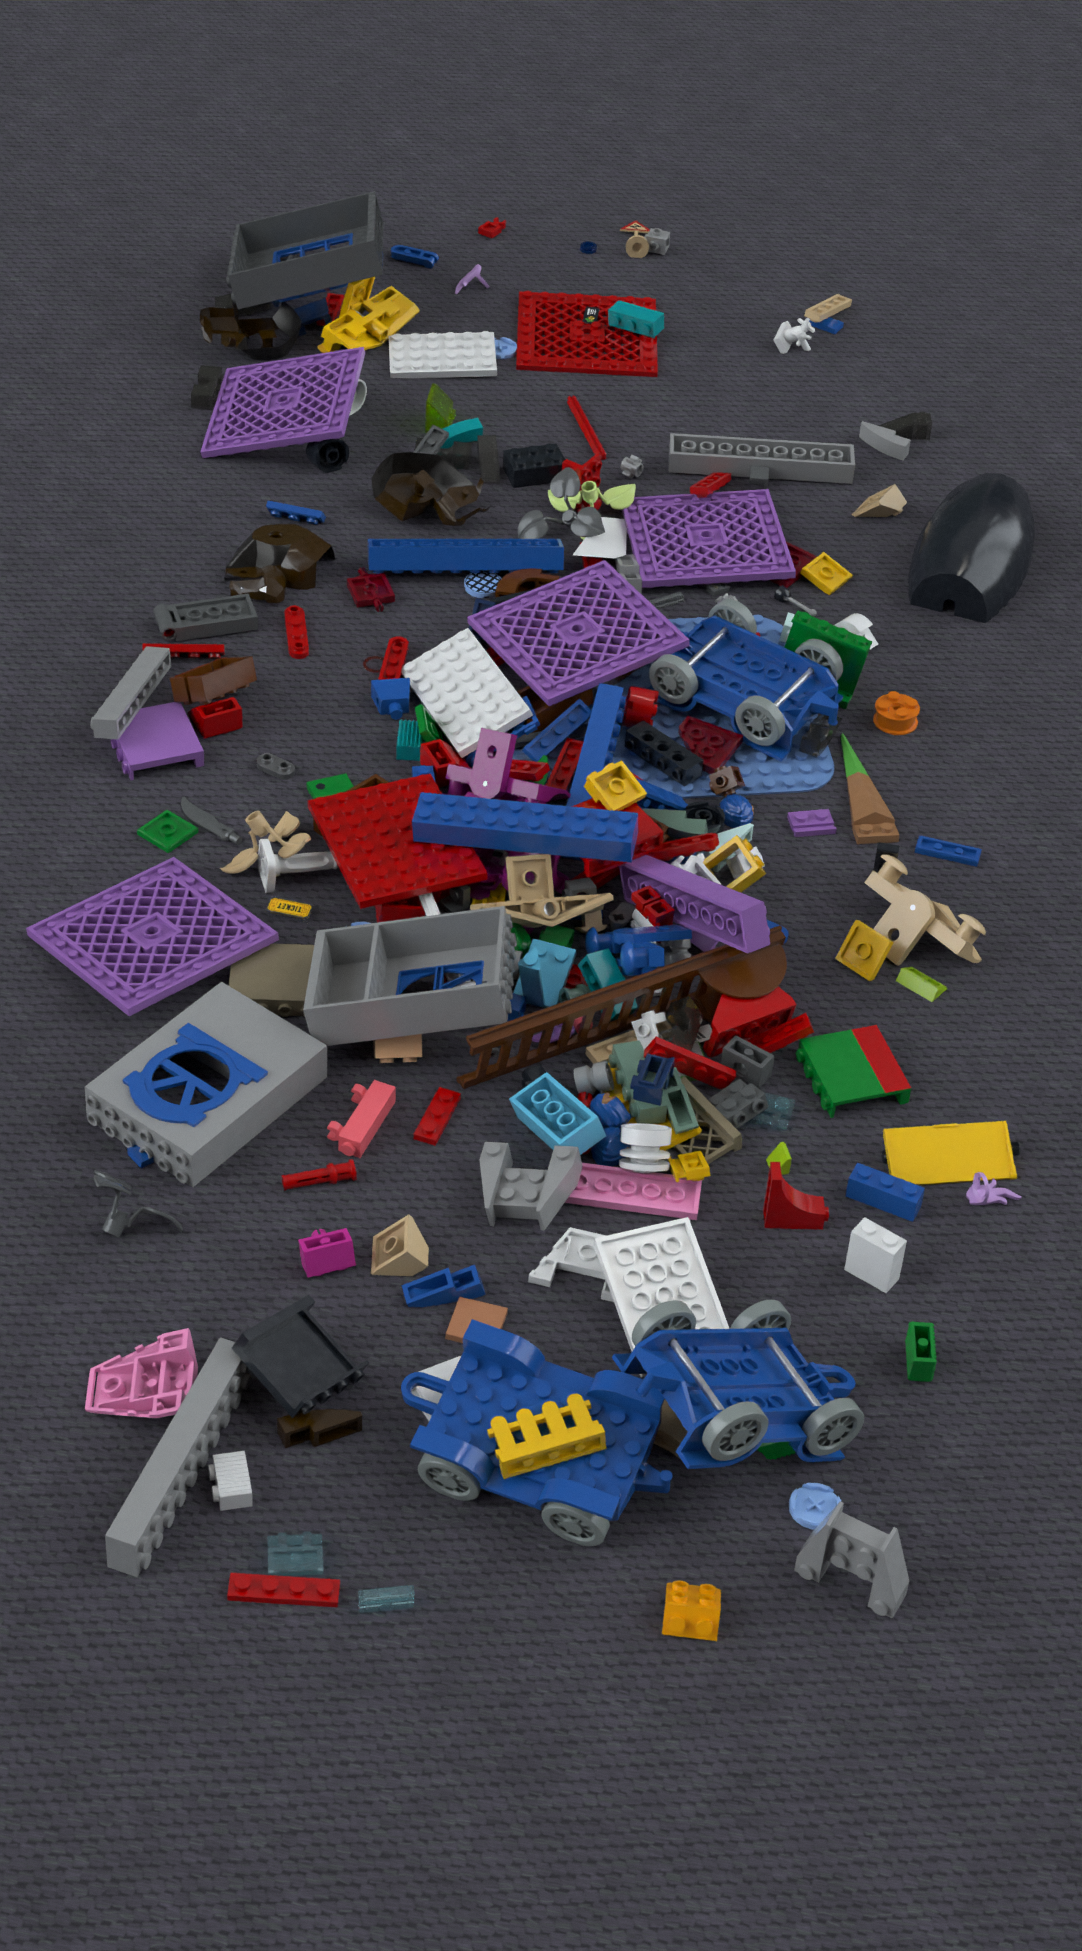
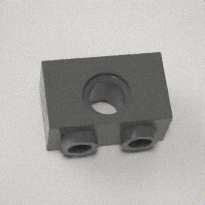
M735 1035L723 1047L721 1064L736 1070L737 1077L760 1088L772 1076L775 1056Z

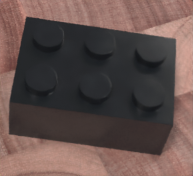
M557 443L503 450V469L513 488L551 483L552 479L562 471V462L565 460Z

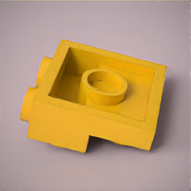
M622 760L615 764H608L598 773L597 771L592 772L587 776V781L584 785V788L596 803L601 801L607 810L620 811L640 801L647 795V792Z

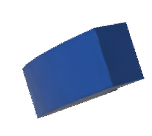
M475 1265L451 1273L449 1268L402 1285L408 1307H428L458 1302L459 1297L475 1299L486 1295L481 1277Z

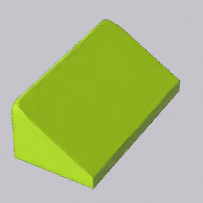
M913 967L901 968L896 979L898 983L931 1002L947 990L946 986Z

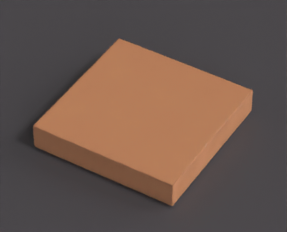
M459 1297L446 1331L445 1339L463 1343V1336L472 1319L502 1329L508 1314V1308Z

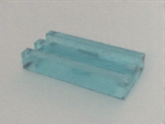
M406 1585L358 1591L359 1614L414 1608V1586Z

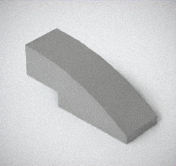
M864 421L861 422L859 437L864 442L884 454L904 461L909 453L910 439L897 436L894 430Z
M634 554L615 558L617 572L642 594V578L639 574V564Z

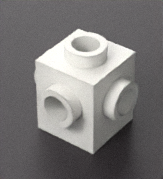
M753 847L751 850L754 856L758 855L763 862L762 855L757 847ZM740 849L735 851L736 856L726 860L734 879H737L752 868Z

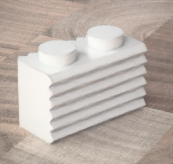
M245 1450L213 1455V1464L208 1465L210 1481L215 1480L216 1485L212 1486L213 1501L219 1502L220 1511L251 1507L252 1489Z

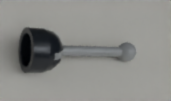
M780 586L775 592L774 599L782 603L790 601L807 611L811 616H816V610L809 609L791 598V592L785 586Z

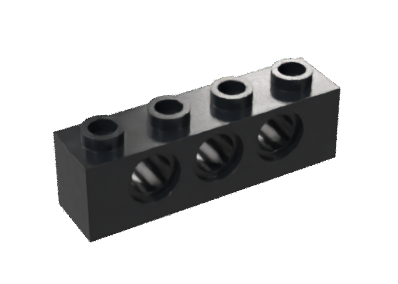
M644 720L626 730L624 747L683 786L702 776L704 761L702 758Z

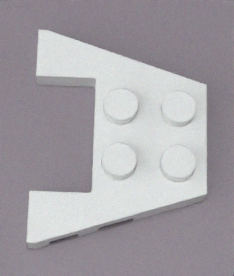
M570 1227L553 1246L550 1254L544 1256L539 1266L530 1272L528 1282L550 1287L556 1269L605 1279L601 1299L614 1302L593 1243L595 1238L606 1235Z

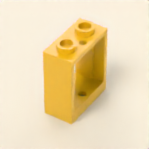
M736 835L706 857L703 864L714 875L711 869L737 849H740L752 868L726 887L741 893L766 873L762 868L764 866L762 860L758 855L754 856L751 850L753 847L746 838L742 840Z

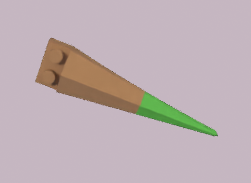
M842 733L841 745L847 778L852 830L856 843L899 842V833L895 826L894 817Z

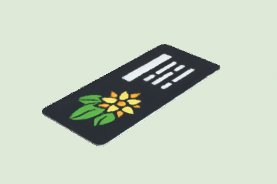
M586 307L583 322L591 324L597 321L599 308Z

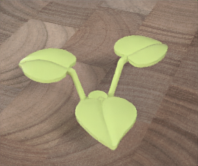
M586 481L581 486L582 490L576 496L568 497V501L573 510L576 508V504L581 503L582 499L589 503L590 507L594 508L593 503L596 502L599 496L606 505L610 504L613 509H625L634 501L636 485L628 484L613 487L602 495L595 482ZM548 490L551 505L560 512L567 511L568 507L564 497L557 498L552 494L551 490Z

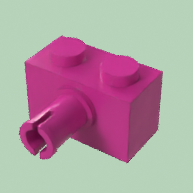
M347 1228L328 1233L323 1229H319L320 1235L315 1230L311 1237L298 1240L301 1261L307 1277L321 1276L324 1273L345 1270L348 1267L356 1266L353 1241Z

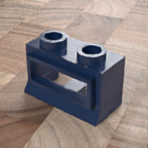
M647 1054L645 1060L640 1059L637 1068L638 1076L633 1075L630 1089L634 1090L633 1100L661 1106L663 1089L667 1090L669 1077L674 1075L675 1057L664 1058ZM649 1071L657 1073L653 1082L645 1081Z

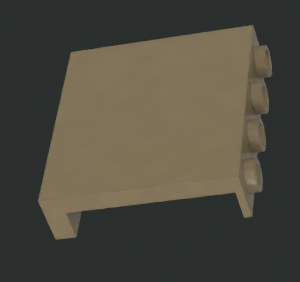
M270 944L231 965L229 986L276 1015L283 1017H305L303 1008L314 945Z

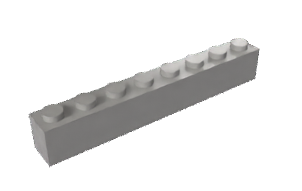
M146 646L142 653L139 654V657L133 662L130 669L119 681L115 689L112 690V693L106 698L94 717L91 718V729L94 731V738L119 739L171 668L170 648Z

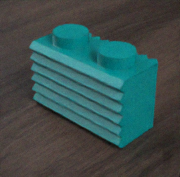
M399 720L396 760L420 761V747L422 743L426 742H423L425 740L419 733L417 721Z

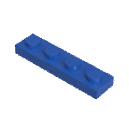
M579 698L529 742L522 751L532 761L538 762L543 755L548 756L589 720L592 710Z

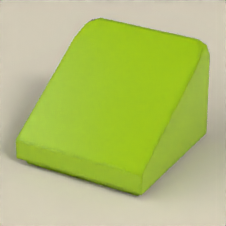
M780 1142L767 1157L766 1161L769 1168L770 1162H780L781 1174H789L792 1158L786 1144Z

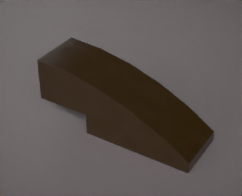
M338 1409L311 1410L306 1415L300 1413L294 1418L286 1415L277 1418V1434L285 1448L308 1440L311 1441L313 1447H317L362 1431L363 1415L359 1411Z

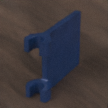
M326 298L294 309L301 320L300 336L307 334L305 325L324 319L325 325L332 322Z

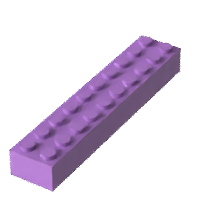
M648 855L634 859L632 863L627 862L619 866L624 899L627 902L636 905L631 900L632 892L650 885L661 896V899H664L675 910L673 922L745 953H751L770 945V929L766 919L767 909L763 901Z

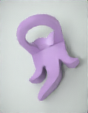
M479 264L460 280L456 286L455 294H458L463 286L466 287L475 276L486 288L490 287L480 276L481 266Z
M982 1172L975 1173L973 1184L966 1193V1198L970 1200V1205H988L993 1203L1007 1205V1200L1004 1197L1020 1200L1021 1196L1006 1188H995L996 1180L993 1178L989 1184L985 1174ZM981 1178L984 1181V1185H980Z

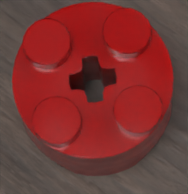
M630 686L626 697L622 726L631 728L643 720L653 726L651 718L656 716L658 705L654 703H657L659 691Z

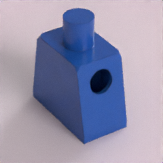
M410 678L371 680V697L380 715L390 714L392 719L398 720L403 716V713H409Z

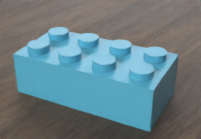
M547 1072L509 1098L518 1119L553 1150L555 1145L574 1146L579 1148L581 1155L606 1137L598 1116Z

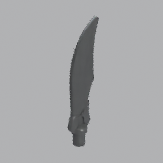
M182 797V811L189 820L216 834L223 841H231L237 845L241 844L242 837L235 834L233 828L219 823L214 815L196 807L186 797Z

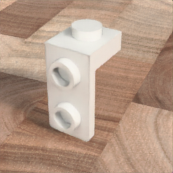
M652 1010L641 1014L642 1019L632 1022L637 1040H640L643 1050H645L655 1036L660 1038L656 1024L667 1021L664 1012L655 1014V1011Z

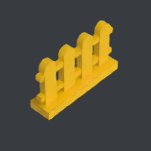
M571 1394L567 1398L568 1406L558 1408L557 1404L553 1401H547L542 1405V1413L533 1416L529 1409L524 1408L516 1413L517 1421L507 1423L506 1419L502 1416L494 1417L491 1420V1428L487 1429L489 1439L495 1437L499 1449L495 1450L497 1459H499L503 1479L606 1449L604 1428L602 1424H599L598 1420L592 1421L588 1410L591 1409L590 1401H584L580 1394ZM571 1415L576 1426L567 1429L562 1417ZM546 1422L550 1434L541 1436L537 1425ZM520 1430L524 1442L516 1444L511 1432Z

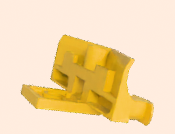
M375 277L350 282L346 289L339 318L323 327L321 336L324 338V341L317 348L321 353L339 350L342 345L348 349L364 347V350L379 347L389 340L390 335L397 333L418 314L419 308L392 286L369 299ZM365 310L369 312L366 316L362 315Z

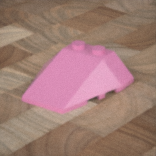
M189 1328L164 1333L158 1336V1341L145 1347L141 1344L135 1347L136 1351L124 1357L118 1355L91 1368L85 1411L96 1414L148 1418L175 1415L198 1374V1364ZM96 1372H98V1375H97V1383H96V1391H95V1399H94V1407H92L93 1395H94V1388H95V1380H96Z

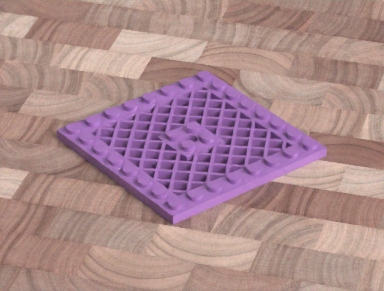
M364 347L227 368L200 451L202 458H214L241 452L248 453L254 450H267L274 447H286L294 444L301 445L307 442H320L327 439L344 437L365 357Z
M769 489L714 492L705 498H698L695 494L634 497L633 503L629 507L622 509L632 551L639 564L642 588L795 578L796 571Z
M605 560L467 617L468 624L548 706L599 685V683L610 681L656 661L662 655L672 654L690 646L689 639Z
M175 857L26 928L27 935L128 1016L279 940L278 932Z

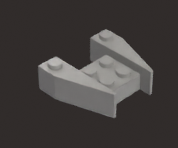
M485 1142L479 1161L485 1210L490 1226L494 1227L497 1217L535 1219L539 1221L540 1229L545 1231L578 1185L583 1167L579 1148L555 1145L548 1170L512 1168L513 1159L508 1143Z
M840 1501L807 1539L797 1555L794 1571L798 1572L802 1578L806 1580L812 1579L818 1583L830 1563L856 1574L859 1578L873 1583L868 1607L872 1608L880 1616L886 1615L893 1618L906 1596L909 1585V1577L898 1529L893 1527L890 1534H887L842 1512L844 1503Z

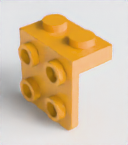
M679 1580L667 1583L662 1634L717 1641L721 1611V1590L711 1584L695 1586Z

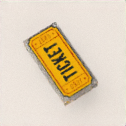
M271 896L265 909V916L308 924L314 911V905Z

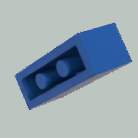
M857 1163L848 1179L846 1197L913 1222L921 1208L925 1188Z

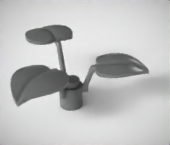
M570 467L560 471L550 484L552 494L557 498L564 497L568 510L563 513L562 520L547 516L543 518L541 511L533 510L523 516L518 526L519 539H542L548 531L547 520L560 523L561 525L566 524L575 535L580 537H592L605 533L602 518L597 509L585 507L578 512V515L573 511L568 497H574L578 494L580 479L577 473Z
M94 1170L93 1179L96 1186L112 1187L116 1192L112 1210L109 1212L101 1230L120 1238L125 1225L130 1227L132 1222L141 1213H148L169 1219L182 1233V1225L173 1216L155 1208L140 1207L129 1219H126L128 1214L118 1210L117 1207L121 1192L131 1196L132 1193L126 1188L131 1190L132 1187L108 1173Z

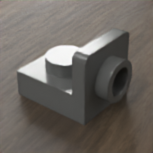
M466 884L450 888V895L440 899V905L449 913L461 912L469 908L471 887Z

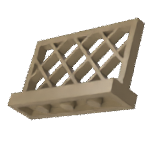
M685 1076L682 1077L681 1082L686 1088L698 1125L708 1127L710 1132L709 1134L700 1133L691 1138L690 1146L677 1144L674 1148L680 1154L687 1153L686 1151L689 1153L701 1151L705 1153L704 1158L708 1164L731 1150L736 1152L742 1149L741 1133ZM695 1139L708 1140L707 1147L694 1146ZM711 1141H722L725 1144L720 1148L710 1147Z

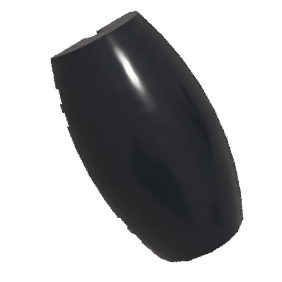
M984 473L958 485L946 496L925 524L914 548L908 576L910 605L942 612L944 601L951 599L955 603L954 616L986 623L996 616L999 610L1005 607L1008 601L1016 595L1027 576L1031 563L1035 529L1028 494L1015 479L1001 473Z

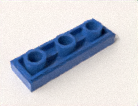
M267 501L266 507L271 516L279 518L282 515L289 516L290 520L295 521L304 519L307 520V523L318 525V522H325L326 516L322 511Z

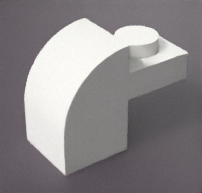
M854 613L834 625L873 641L870 649L878 645L868 628L873 624L864 615Z

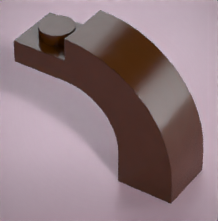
M537 568L513 571L505 575L498 582L495 598L536 589L560 579V576L541 574L542 569Z

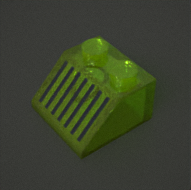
M432 383L426 401L425 433L429 431L432 425L441 429L452 425L456 417L453 401L434 383Z

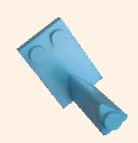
M533 939L528 953L518 962L520 976L514 993L525 996L527 1004L542 1008L559 1004V991L565 988L576 957V949Z

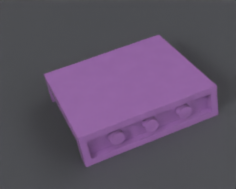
M181 702L141 708L119 739H111L112 748H117V759L122 761L123 773L128 774L130 780H134L133 771L191 759L196 767L204 766V750Z

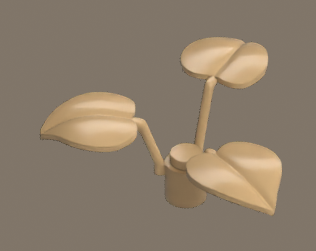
M255 811L245 819L251 828L249 834L252 838L253 848L243 850L233 858L230 864L220 869L225 873L234 874L249 868L259 857L256 853L258 852V845L255 835L263 837L270 833L268 837L270 842L278 841L283 845L278 852L281 858H289L295 855L311 840V837L306 833H299L292 836L288 842H285L281 838L292 834L300 825V820L286 811L273 830L262 813Z

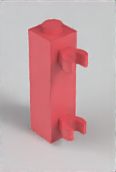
M377 1080L373 1081L368 1090L360 1084L354 1085L351 1090L354 1093L351 1101L358 1104L357 1108L344 1127L336 1121H331L327 1127L328 1130H331L327 1138L332 1141H338V1151L347 1156L361 1158L396 1102L395 1086Z

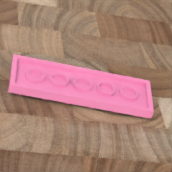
M582 1163L583 1167L578 1185L565 1201V1203L675 1218L688 1217L690 1220H697L702 1180L691 1181L686 1180V1178H679L680 1182H676L672 1174L657 1172L640 1173L619 1167Z

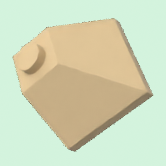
M896 484L868 497L852 516L888 517L892 514L896 516L903 511L902 508L907 501Z
M408 1214L373 1236L372 1275L413 1276L428 1267L429 1247L412 1216Z

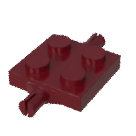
M360 567L358 569L360 576L347 578V587L357 607L374 605L377 612H379V609L382 612L384 610L383 603L395 602V594L385 573L368 574L365 567Z

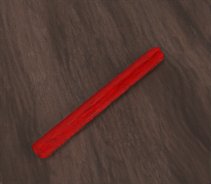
M574 395L572 397L568 396L567 404L595 455L597 453L601 454V460H605L607 454L579 401Z

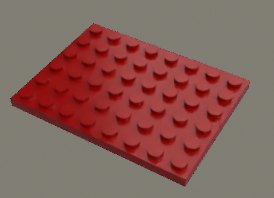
M422 774L412 778L307 800L308 809L360 909L488 880L487 871L473 847L413 841L412 820L420 793L442 794L431 774Z

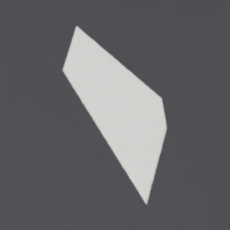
M601 517L605 533L586 537L573 555L613 559L625 556L627 540L625 520Z

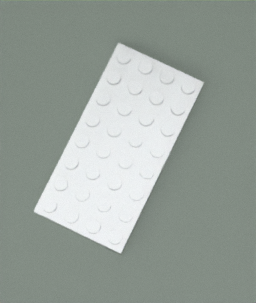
M469 628L458 632L455 636L443 641L430 651L406 663L402 668L401 673L403 677L410 678V687L461 758L477 749L481 728L506 732L533 716L530 708Z

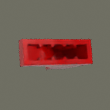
M770 1162L763 1207L765 1228L823 1230L824 1221L829 1219V1208L824 1206V1197L805 1194L794 1189L783 1178L780 1162Z

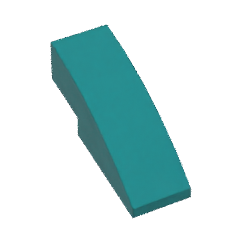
M468 419L443 428V430L449 432V437L439 451L465 447V442L483 440V426L479 419Z

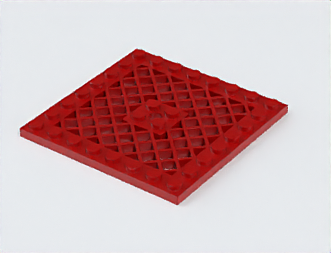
M519 291L516 370L657 377V336L652 338L634 332L630 333L627 330L608 324V310L618 300L656 311V299L650 297L635 298L633 296L617 297L615 295L600 296L598 294L583 295L580 293L566 294L561 292L557 294ZM586 307L599 308L598 321H594L591 324L583 322Z

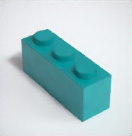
M618 300L608 310V324L654 338L664 329V313Z
M609 948L587 954L578 964L591 992L626 980L621 974L616 959L612 956ZM634 999L630 1014L638 1008L636 999ZM623 1002L614 1006L610 1022L618 1019Z

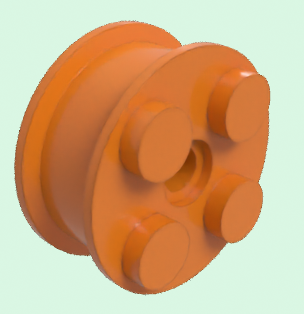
M891 691L876 700V713L873 721L878 729L891 735H906L917 728V716L920 712V706L916 699L899 694L896 691Z

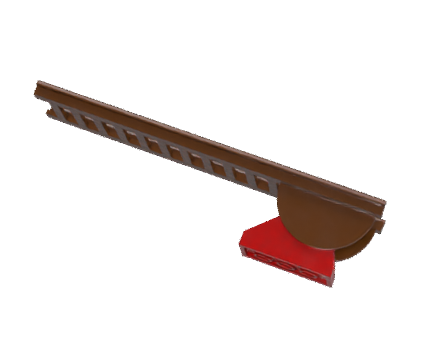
M779 925L771 928L769 935L770 945L751 953H745L725 944L468 1035L466 1040L470 1046L471 1056L480 1053L477 1069L456 1077V1080L463 1089L632 1029L633 1021L642 1019L641 1014L652 1010L655 1011V1014L664 1012L665 1016L691 1007L696 1014L711 1023L712 1033L710 1039L705 1041L703 1050L709 1058L719 1055L723 1052V1047L735 1035L747 1041L792 1018L797 1004L790 995L779 987L787 969L786 955L781 946L786 938L781 931L782 927ZM699 975L700 981L697 990L689 993L694 976ZM682 981L677 998L669 1000L674 984ZM663 988L658 1004L650 1007L655 990ZM643 995L638 1012L630 1014L635 997ZM623 1002L618 1019L610 1022L614 1006ZM603 1009L599 1025L590 1029L594 1013ZM583 1016L579 1032L570 1037L574 1020ZM563 1024L558 1041L550 1043L554 1026ZM542 1031L538 1048L529 1051L534 1033ZM522 1038L518 1055L509 1058L513 1041ZM501 1046L497 1063L488 1065L492 1048Z

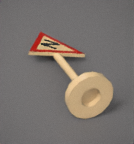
M635 220L621 228L620 231L634 232V236L630 237L626 243V252L630 257L643 258L648 253L649 243L646 238L638 235V233H649L650 229Z

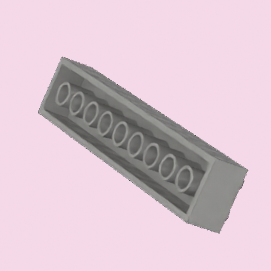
M670 433L669 472L703 475L721 472L731 473V476L750 477L752 465L769 467L768 479L853 484L855 470L854 445Z
M219 1338L105 1535L107 1567L135 1577L139 1576L142 1569L146 1570L152 1557L151 1552L154 1548L158 1549L160 1547L164 1529L171 1527L176 1508H181L185 1502L186 1490L188 1487L194 1486L199 1467H204L207 1463L209 1449L216 1447L221 1428L228 1426L231 1410L238 1408L243 1389L247 1390L251 1384L252 1375L249 1374V1368L232 1349L236 1342Z

